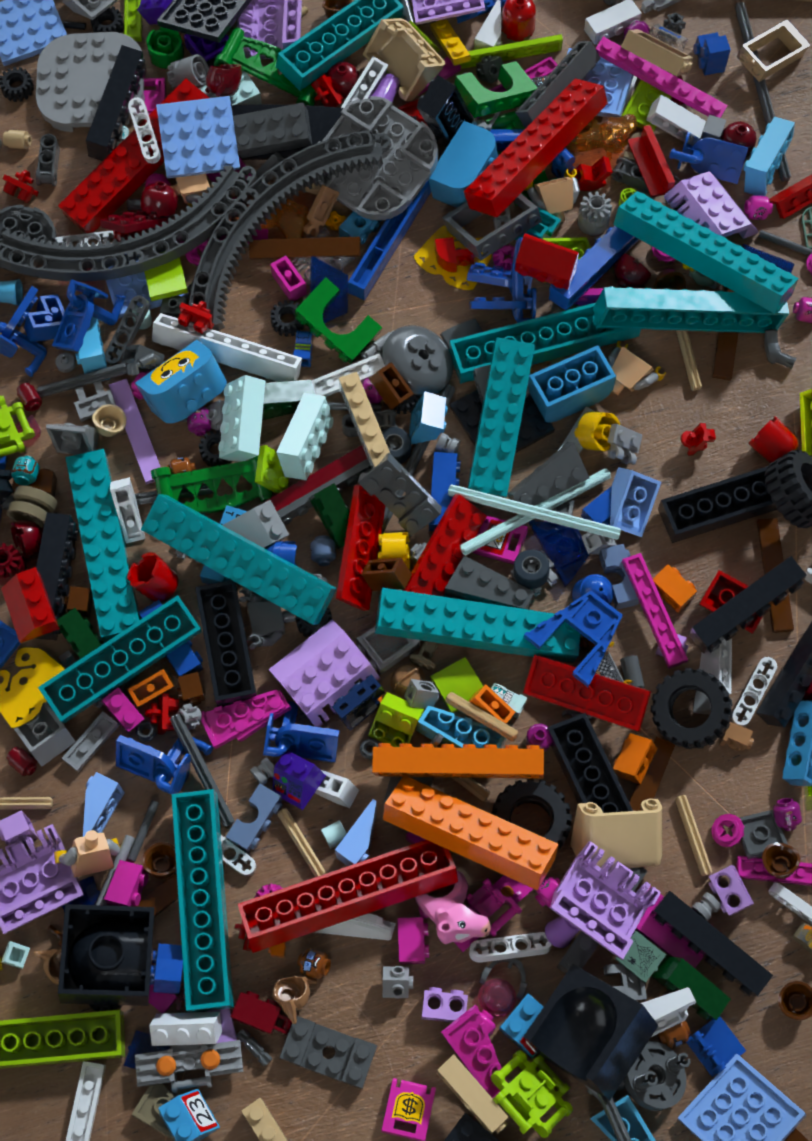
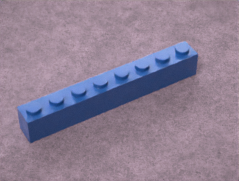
M429 181L426 182L407 209L393 218L386 219L348 281L349 294L364 301L366 300L431 193Z
M616 226L610 227L602 238H598L591 249L588 248L583 257L578 259L577 269L568 290L557 288L553 284L550 285L549 300L564 310H568L618 261L623 253H627L640 239Z

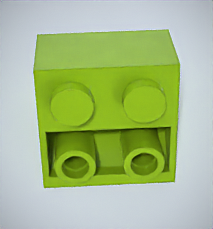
M387 692L380 703L368 736L383 743H389L393 747H399L401 743L410 744L424 709L410 707L407 700Z

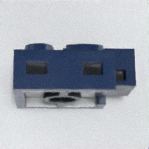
M371 674L363 682L355 684L348 691L347 695L339 697L332 708L343 724L351 731L379 708L380 702L378 698L385 691Z

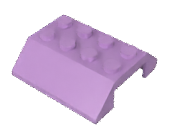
M252 0L237 19V28H241L244 31V36L247 38L263 41L284 50L301 38L302 0ZM243 47L246 58L257 54L255 50ZM260 55V60H261V59H270V58H266L265 55Z
M412 0L416 25L485 10L484 0Z
M710 171L681 180L664 195V199L673 209L686 201L677 212L686 218L692 219L699 225L709 228L720 236L726 237L739 233L744 239L759 232Z
M330 620L269 669L314 727H321L323 725L318 715L325 722L329 720L328 715L322 709L327 704L331 711L336 714L332 708L335 701L339 697L347 695L357 680L360 679L363 682L371 674L377 681L380 679L371 663L345 631L333 620Z
M53 824L44 828L49 840L46 839L42 830L37 831V836L43 844L37 848L32 838L28 835L24 838L29 849H27L22 839L5 847L9 859L3 849H0V860L3 862L0 865V927L3 934L11 932L84 896L79 878H74L71 866L61 863L55 864L54 852L66 849Z
M589 841L576 856L555 890L550 909L623 960L633 943V940L630 939L647 908L656 903L661 892L653 886L650 888L651 884L648 882L642 884L636 893L633 892L631 889L637 884L640 876L637 874L632 876L633 871L619 861L614 864L615 858L612 856L606 860L601 868L596 864L603 857L604 851L600 848L596 852L598 846Z

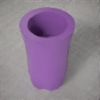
M387 74L381 79L371 96L382 97L393 103L400 84L399 79L393 74Z
M561 916L548 922L545 926V935L548 941L558 948L567 947L580 931Z

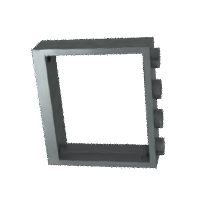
M522 194L513 202L524 212L479 241L462 227L484 213L469 209L468 203L465 202L443 216L447 231L480 261L542 222L538 207Z

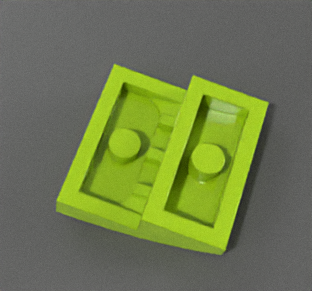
M466 657L430 676L431 681L441 694L443 702L451 713L459 710L445 702L450 692L469 701L474 693L483 687Z

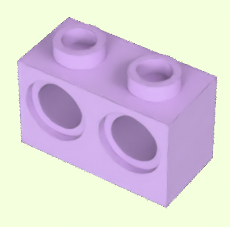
M22 810L0 820V838L2 841H5L6 845L20 839L27 844L24 837L28 835L32 840L38 838L30 819Z
M730 865L709 876L711 880L709 886L714 894L717 893L721 899L719 903L724 914L728 913L729 916H732L754 905L735 866ZM726 875L730 879V884L728 887L723 888L720 885V878ZM733 895H737L740 899V904L737 907H732L730 904V898Z
M429 987V991H424L422 1019L453 1023L466 1012L468 995H463L464 991L451 990V993L442 992L441 988ZM436 998L440 1001V1007L438 1009H431L428 1006V1001ZM452 1001H459L462 1009L454 1012L450 1009L449 1005Z

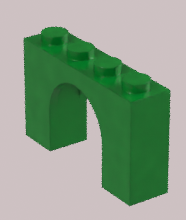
M517 61L501 65L498 80L507 90L505 92H493L486 89L479 83L472 72L456 76L454 85L457 87L474 118L520 107L537 89V86Z
M325 277L297 307L295 318L302 325L306 324L310 327V332L318 338L320 336L330 350L334 349L339 353L338 357L343 362L352 364L381 333L382 327L368 315L354 331L348 334H336L330 331L324 324L323 313L339 295L340 289Z

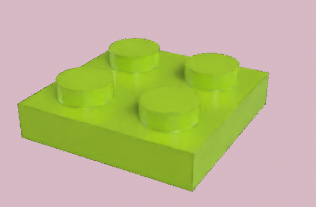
M266 445L260 446L255 483L278 494L288 488L289 477L284 476L277 451Z

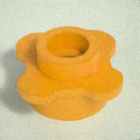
M333 211L330 213L331 216L325 224L332 230L339 231V226L347 218Z

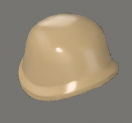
M103 405L92 416L97 432L105 437L117 435L126 426L125 413L116 405Z

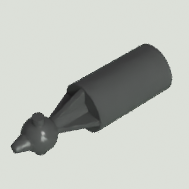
M632 655L620 659L624 680H632L634 682L630 683V685L644 689L645 686L638 656Z

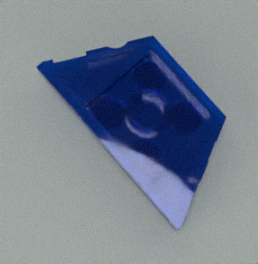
M311 256L310 293L325 277L340 289L339 295L323 313V321L327 323L348 313V275Z
M535 520L529 521V526L545 554L554 563V569L564 587L568 586L591 555L586 550L582 535L578 529L551 522H535Z

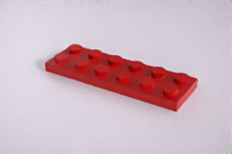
M356 485L353 489L336 599L362 611H368L370 609L372 590L361 574L369 560H377L379 534L382 532L386 506L374 494L371 496L361 485Z
M455 494L413 568L412 576L406 588L402 589V591L443 597L446 585L464 557L460 550V545L476 537L487 515L460 494Z
M534 655L523 694L586 713L587 715L635 731H640L651 691L596 673L590 686L586 687L572 676V672L576 667Z

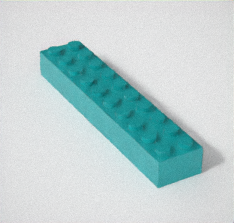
M636 191L618 207L614 226L775 314L792 296L799 278L777 267L775 264L760 258L757 254L747 251L742 246L736 245L725 237L712 232L709 228L703 227L692 219L686 218L677 211L662 205L661 202L651 199L644 193Z
M610 286L603 288L593 307L596 328L765 333L766 329L778 330L789 315L787 301L774 314L736 292H724L722 290L692 291L687 289H637Z
M596 303L451 340L449 341V351L459 383L462 384L474 380V369L490 365L493 346L497 337L534 344L535 348L531 364L534 365L583 352L597 345L602 347L617 343L618 341L639 337L641 329L596 328L593 311Z
M100 449L65 458L100 635L103 642L106 643L141 620L138 613L139 608L135 589L127 579L130 564L123 531L110 492L112 477L105 450Z
M158 494L141 528L142 531L312 625L320 623L337 590L336 587L168 495Z
M382 588L379 595L375 634L529 657L539 655L552 660L573 663L579 656L580 633L566 622L560 626L540 650L523 638L526 632H530L541 622L553 617L554 613Z
M214 789L171 794L186 1011L202 1012L234 1008L218 794Z

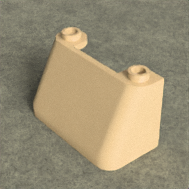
M402 18L381 19L363 52L368 62L374 56L388 64V72L400 81L401 87L398 93L404 101L414 100L445 65V61L408 21Z
M647 799L642 801L641 811L603 813L602 809L593 802L578 804L570 842L575 855L577 856L586 844L591 841L598 846L596 852L600 848L604 851L603 857L596 864L600 868L611 856L615 858L614 864L619 861L627 868L658 866L662 858V805L659 800Z

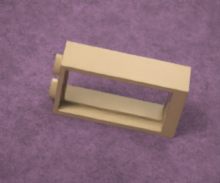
M786 20L744 44L736 57L760 82L803 57L810 45ZM779 38L792 53L766 68L752 52Z
M639 29L628 30L621 45L623 49L675 76L685 75L686 72L689 73L693 66V57Z
M453 1054L437 1070V1075L491 1134L493 1132L498 1134L508 1125L505 1121L508 1115L493 1101V1098Z

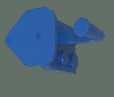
M688 132L682 152L676 151L674 148L670 152V159L679 160L677 167L679 170L682 161L690 163L694 171L699 174L710 171L719 180L738 184L748 147L714 138H703L694 145H689L687 143L690 132Z
M523 237L518 238L516 241L512 267L516 262ZM478 262L471 264L467 274L468 281L509 287L512 295V269L505 270L502 266L487 267L486 264ZM528 275L524 276L523 285L528 286L527 294H523V298H530L533 277Z
M514 263L512 267V301H505V297H494L492 301H486V297H475L474 301L469 302V309H512V314L517 323L535 319L536 288H531L530 298H523L524 276L515 271ZM523 309H530L531 318H523Z
M71 279L67 288V297L70 303L65 310L52 346L57 349L79 352L83 345L86 331L90 327L92 316L108 325H115L126 296L115 295L116 302L112 313L93 302L94 298L108 299V294L95 287ZM76 290L82 292V294L75 295Z
M33 286L29 289L9 323L0 322V333H2L0 335V353L2 355L12 358L18 350L17 345L36 356L31 365L25 368L26 374L30 377L34 376L33 374L42 364L47 355V350L37 342H29L28 337L16 330L15 327L20 328L27 313L30 312L38 299L35 296L38 289Z
M288 701L292 709L285 713L282 727L273 728L274 713H270L263 755L278 757L288 750L301 758L336 762L339 730L295 724L298 705L292 701ZM271 740L275 741L277 748L270 747Z
M122 735L116 740V767L156 782V786L160 790L169 794L179 793L184 786L190 772L191 755L185 754L179 765L177 764L185 752L179 737L167 755L154 749L152 746L144 745ZM193 738L198 750L204 752L206 756L211 754L214 749L213 745Z

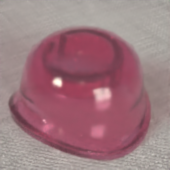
M495 978L486 981L481 986L478 1000L481 1008L493 1017H502L510 1013L514 1008L516 993L508 981Z

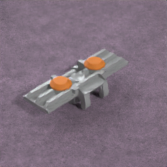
M240 1040L216 1044L172 1045V1049L135 1055L137 1087L171 1082L173 1093L181 1089L202 1086L211 1088L213 1087L212 1076L244 1072ZM196 1069L205 1070V1077L177 1081V1073Z

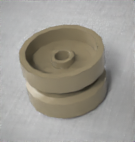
M18 486L13 494L14 501L9 504L7 515L15 522L19 520H32L40 528H44L46 514L54 513L57 500L40 489L30 486Z

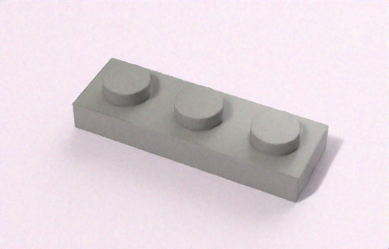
M102 711L62 757L63 761L79 773L119 727V724Z

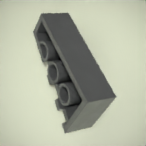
M572 442L564 444L545 463L537 467L532 474L509 491L507 494L509 499L535 506L589 479L575 444Z
M464 555L445 587L444 596L528 610L535 592Z

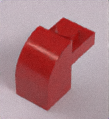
M605 156L600 158L593 166L580 164L575 168L577 170L575 178L577 179L580 191H592L606 185L605 179L613 173L609 157Z
M453 237L435 239L436 261L442 269L448 272H457V266L474 264L475 255L468 249L455 250Z

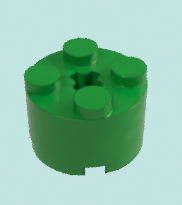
M160 27V29L156 31L154 29L148 34L146 43L153 65L162 69H168L167 66L170 63L184 58L183 42L178 31Z

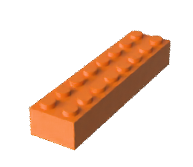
M379 743L378 747H373L372 773L379 777H403L405 775L408 777L544 779V749H540L539 745H527V749H518V745H505V748H497V745L487 744L484 745V748H476L474 744H463V748H455L454 744H442V748H434L433 744H420V747H413L412 744L401 743L399 747H393L389 743Z
M404 775L384 804L383 820L535 890L539 889L555 861L558 849L557 843Z

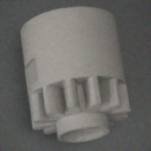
M196 54L172 62L167 66L169 70L167 72L168 82L172 89L176 88L185 78L197 88L206 85L209 67L201 55Z
M596 191L595 195L589 192L588 198L583 196L577 223L579 229L587 235L597 236L604 233L608 228L612 205L610 204V198L605 199V193L600 196L599 192Z

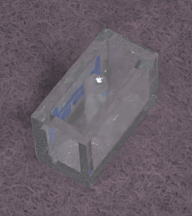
M659 24L653 25L649 31L650 36L683 52L688 38Z

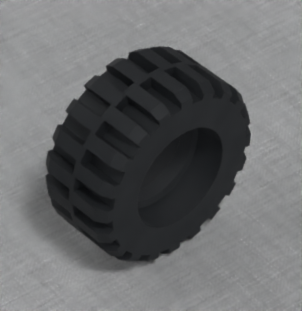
M792 450L768 465L765 472V484L768 487V494L772 497V502L775 503L777 510L783 514V517L798 528H809L812 526V456L802 450Z
M685 668V671L677 670L674 671L672 676L667 675L663 678L665 681L657 685V692L652 695L651 699L653 701V705H651L652 720L657 726V730L667 740L686 749H702L706 745H713L715 740L721 739L724 736L723 733L729 728V721L733 716L731 709L733 705L727 689L714 675L706 673L701 669ZM688 690H698L704 693L711 703V713L708 719L696 728H687L680 725L673 715L675 700L679 695Z
M527 779L526 782L518 780L515 781L514 785L511 786L509 784L505 787L504 791L500 792L497 796L491 814L511 823L512 812L517 806L525 803L541 806L550 817V828L542 837L557 843L558 852L563 844H565L572 822V815L569 813L570 806L569 803H565V796L562 792L558 793L556 787L552 784L550 787L545 785L546 781L539 780V782H534V779Z

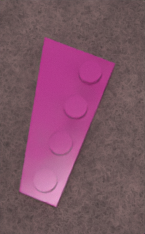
M278 690L256 695L245 701H236L228 706H219L211 711H202L201 722L213 747L218 749L242 733L237 730L232 731L230 728L232 721L237 718L247 717L250 709L253 707L263 708L267 704L268 697L274 695L281 699L280 707L265 713L260 720L249 722L246 730L267 719L270 713L275 714L286 708Z
M475 1004L442 1030L441 1033L472 1076L494 1098L500 1090L491 1081V1075L502 1067L488 1036L478 1006Z

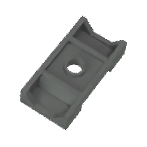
M387 453L382 461L371 471L362 473L359 476L358 483L371 496L374 494L399 519L398 523L410 536H413L441 515L442 507L390 453ZM399 489L404 490L406 495L398 496L395 491Z
M296 1016L297 1023L291 1025L280 1059L363 1090L377 1045ZM331 1046L335 1049V1056L333 1058H324L323 1050L325 1047Z

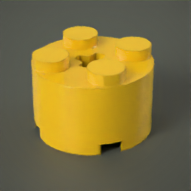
M585 412L574 434L584 449L608 451L611 447V444L607 443L611 424L620 425V422L612 413Z
M408 532L379 534V546H381L382 552H378V559L401 557L408 569H410L411 552L408 544H406V542H410Z

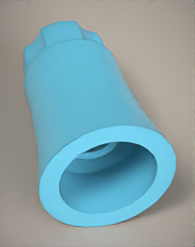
M21 280L0 281V302L19 306L23 300Z

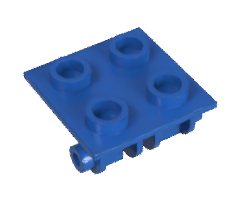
M720 1016L717 1020L712 1019L691 1035L687 1042L711 1077L724 1070L726 1064L736 1054L741 1056L746 1052L745 1048Z

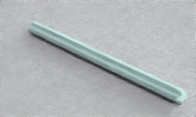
M604 468L589 476V479L535 506L552 510L610 479L611 473L607 468ZM518 514L461 544L460 550L463 555H467L535 518Z
M450 485L448 489V495L452 497L455 494H460L467 501L616 540L620 537L621 529L456 485Z

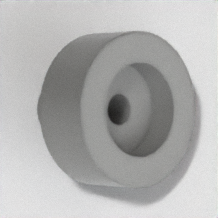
M70 353L59 354L55 361L58 370L63 373L71 372L76 366L75 359Z

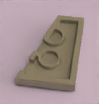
M163 1083L149 1085L133 1111L132 1116L174 1141L158 1110L159 1107L174 1099V1096Z

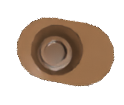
M413 664L400 666L382 681L381 686L385 691L382 697L384 698L388 692L406 700L404 695L411 679L426 681L423 670Z

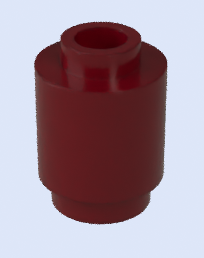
M23 383L18 386L17 396L25 410H38L42 405V399L35 387L30 383Z
M14 747L6 756L8 764L23 777L32 775L37 769V760L23 748Z

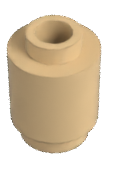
M9 130L3 134L4 146L9 148L28 149L31 145L32 138L27 131Z

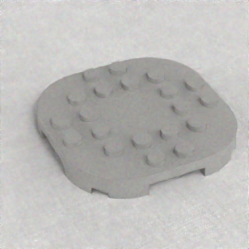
M119 32L68 34L51 41L42 50L37 63L36 102L43 119L49 122L53 128L65 132H73V128L91 127L121 45L142 51L138 43L131 37ZM141 79L139 82L138 95L135 94L134 98H141L145 102L144 79ZM136 105L135 109L137 113H140L139 105ZM130 111L128 112L129 119L127 125L130 123L129 120L132 119Z
M370 96V98L360 100V98L356 99L341 111V117L323 141L354 132L372 130V134H387L390 137L391 148L387 152L382 153L383 164L381 169L377 165H375L374 169H371L369 165L367 170L360 167L359 172L353 168L352 173L346 170L345 175L339 172V177L333 174L332 180L325 177V183L318 180V184L320 187L323 184L340 192L336 200L364 218L370 220L390 219L407 209L433 174L438 162L436 139L432 130L424 122L420 123L396 108L390 100L377 96ZM381 140L380 146H384L385 140ZM355 142L352 146H358L360 143ZM332 148L330 151L335 152L338 148Z

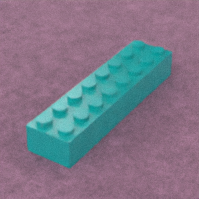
M354 0L279 52L276 68L301 91L325 74L335 63L343 61L367 44L381 19L401 18L404 6L398 0Z
M499 337L494 342L467 485L468 489L502 498L507 497L535 348L534 344Z
M177 595L38 688L59 720L64 724L202 632L201 628Z

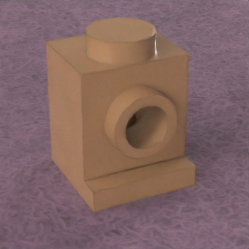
M729 722L730 726L725 730L719 745L724 746L726 743L731 749L736 751L750 750L754 741L751 738L753 731Z

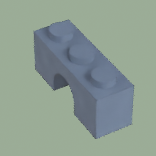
M624 544L603 548L599 553L604 574L614 572L622 578L621 583L612 585L614 591L612 600L616 610L639 604V600L622 564V559L630 557V552L625 549Z
M259 783L249 799L250 806L258 810L257 819L252 823H244L236 819L226 835V839L248 854L251 849L255 850L260 842L259 837L263 831L266 832L272 823L270 821L273 814L277 815L282 808L281 796Z

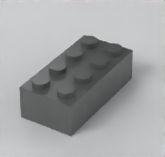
M304 103L233 116L237 149L241 158L312 146L309 115Z

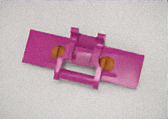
M505 875L493 885L486 878L479 890L473 895L468 894L465 898L471 910L487 918L504 904L510 907L490 925L491 930L489 934L493 937L497 935L496 932L514 915L522 912L518 903L533 890V888ZM473 937L462 943H454L464 952L470 947L472 942L480 937Z

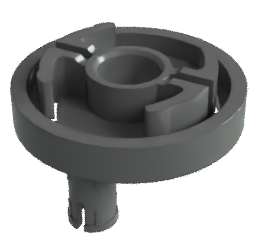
M648 1041L623 1080L629 1095L637 1104L652 1111H662L674 1106L684 1095L686 1089V1072L684 1068L690 1065V1058L684 1060V1058L688 1057L686 1053L677 1055L670 1047L663 1043Z

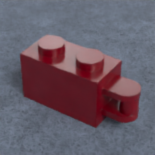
M247 991L246 994L240 993L230 1016L233 1020L273 1035L274 1030L288 1035L292 1022L288 1017L281 1015L282 1009L278 1007L279 1004L270 999L264 1002L258 999V994ZM279 1019L284 1020L281 1028L276 1026Z

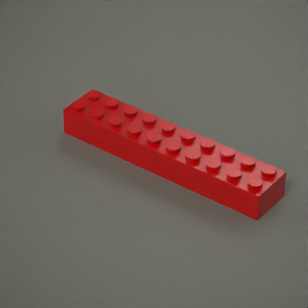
M185 78L160 104L207 99L209 97ZM157 107L149 114L161 153V158L157 163L151 164L145 160L134 129L58 205L64 216L85 234L94 233L101 226L100 220L112 215L164 163ZM144 119L138 126H144L147 120ZM145 135L142 141L148 142L152 136ZM148 148L150 151V157L154 156L152 148Z
M575 78L464 190L469 209L497 218L608 104L604 86Z
M424 840L237 905L252 953L457 883V869L448 849Z

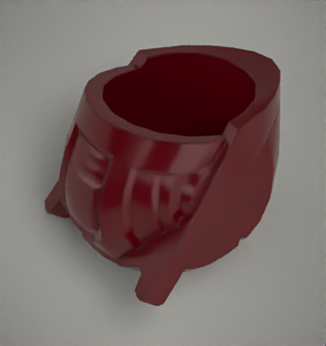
M222 64L220 67L210 66L206 76L207 88L205 91L207 93L211 92L218 97H231L235 95L241 84L242 65Z

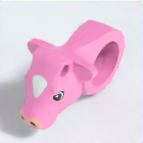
M458 870V882L453 884L454 888L448 895L434 898L423 894L415 897L416 903L421 910L436 924L437 935L443 944L451 942L462 943L473 937H487L491 930L489 919L486 916L476 914L463 904L467 895L468 884L463 873Z

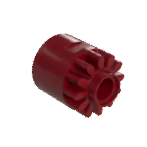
M2 543V547H0V585L4 586L16 574L26 571L27 566L19 551L12 544L6 546L5 543Z

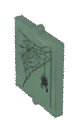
M635 931L630 938L633 940V943L624 959L621 960L616 956L615 960L642 982L646 983L653 972L658 970V965L666 954L639 932Z

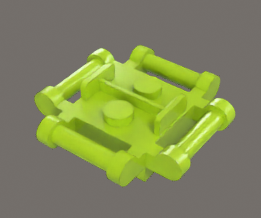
M2 395L0 396V457L17 452L19 454L24 453L25 447L22 441L32 439L35 436L34 430L30 428L26 419L23 404L16 402L12 406L7 407L5 398ZM12 415H17L23 432L18 433L11 417Z
M518 1050L503 1068L496 1070L491 1075V1081L500 1090L493 1098V1101L496 1104L499 1103L520 1127L519 1130L522 1134L533 1127L541 1137L547 1138L552 1133V1129L565 1116L567 1117L573 1112L572 1105L561 1098L571 1087L560 1080L543 1061L544 1057L538 1055L530 1063L527 1060L526 1054ZM519 1066L522 1072L508 1084L505 1077ZM554 1105L557 1111L545 1123L542 1122L540 1118Z

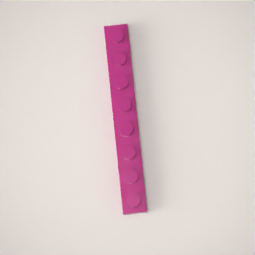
M604 36L595 48L600 57L708 117L712 115L721 118L728 106L660 67L623 49L620 45Z

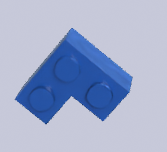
M718 32L697 36L693 50L694 54L698 56V65L702 69L704 76L725 72L731 51L726 35L719 36Z
M58 294L40 296L36 312L27 313L24 329L29 342L52 340L55 338L65 313Z
M159 943L158 951L153 950L152 964L156 965H151L150 985H154L153 992L179 994L183 967L182 945Z

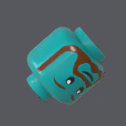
M31 456L19 457L14 462L11 476L17 484L27 486L36 481L40 466Z

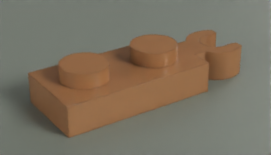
M322 184L307 216L310 222L303 229L305 233L309 234L312 229L311 235L314 237L318 236L319 226L325 225L340 192Z

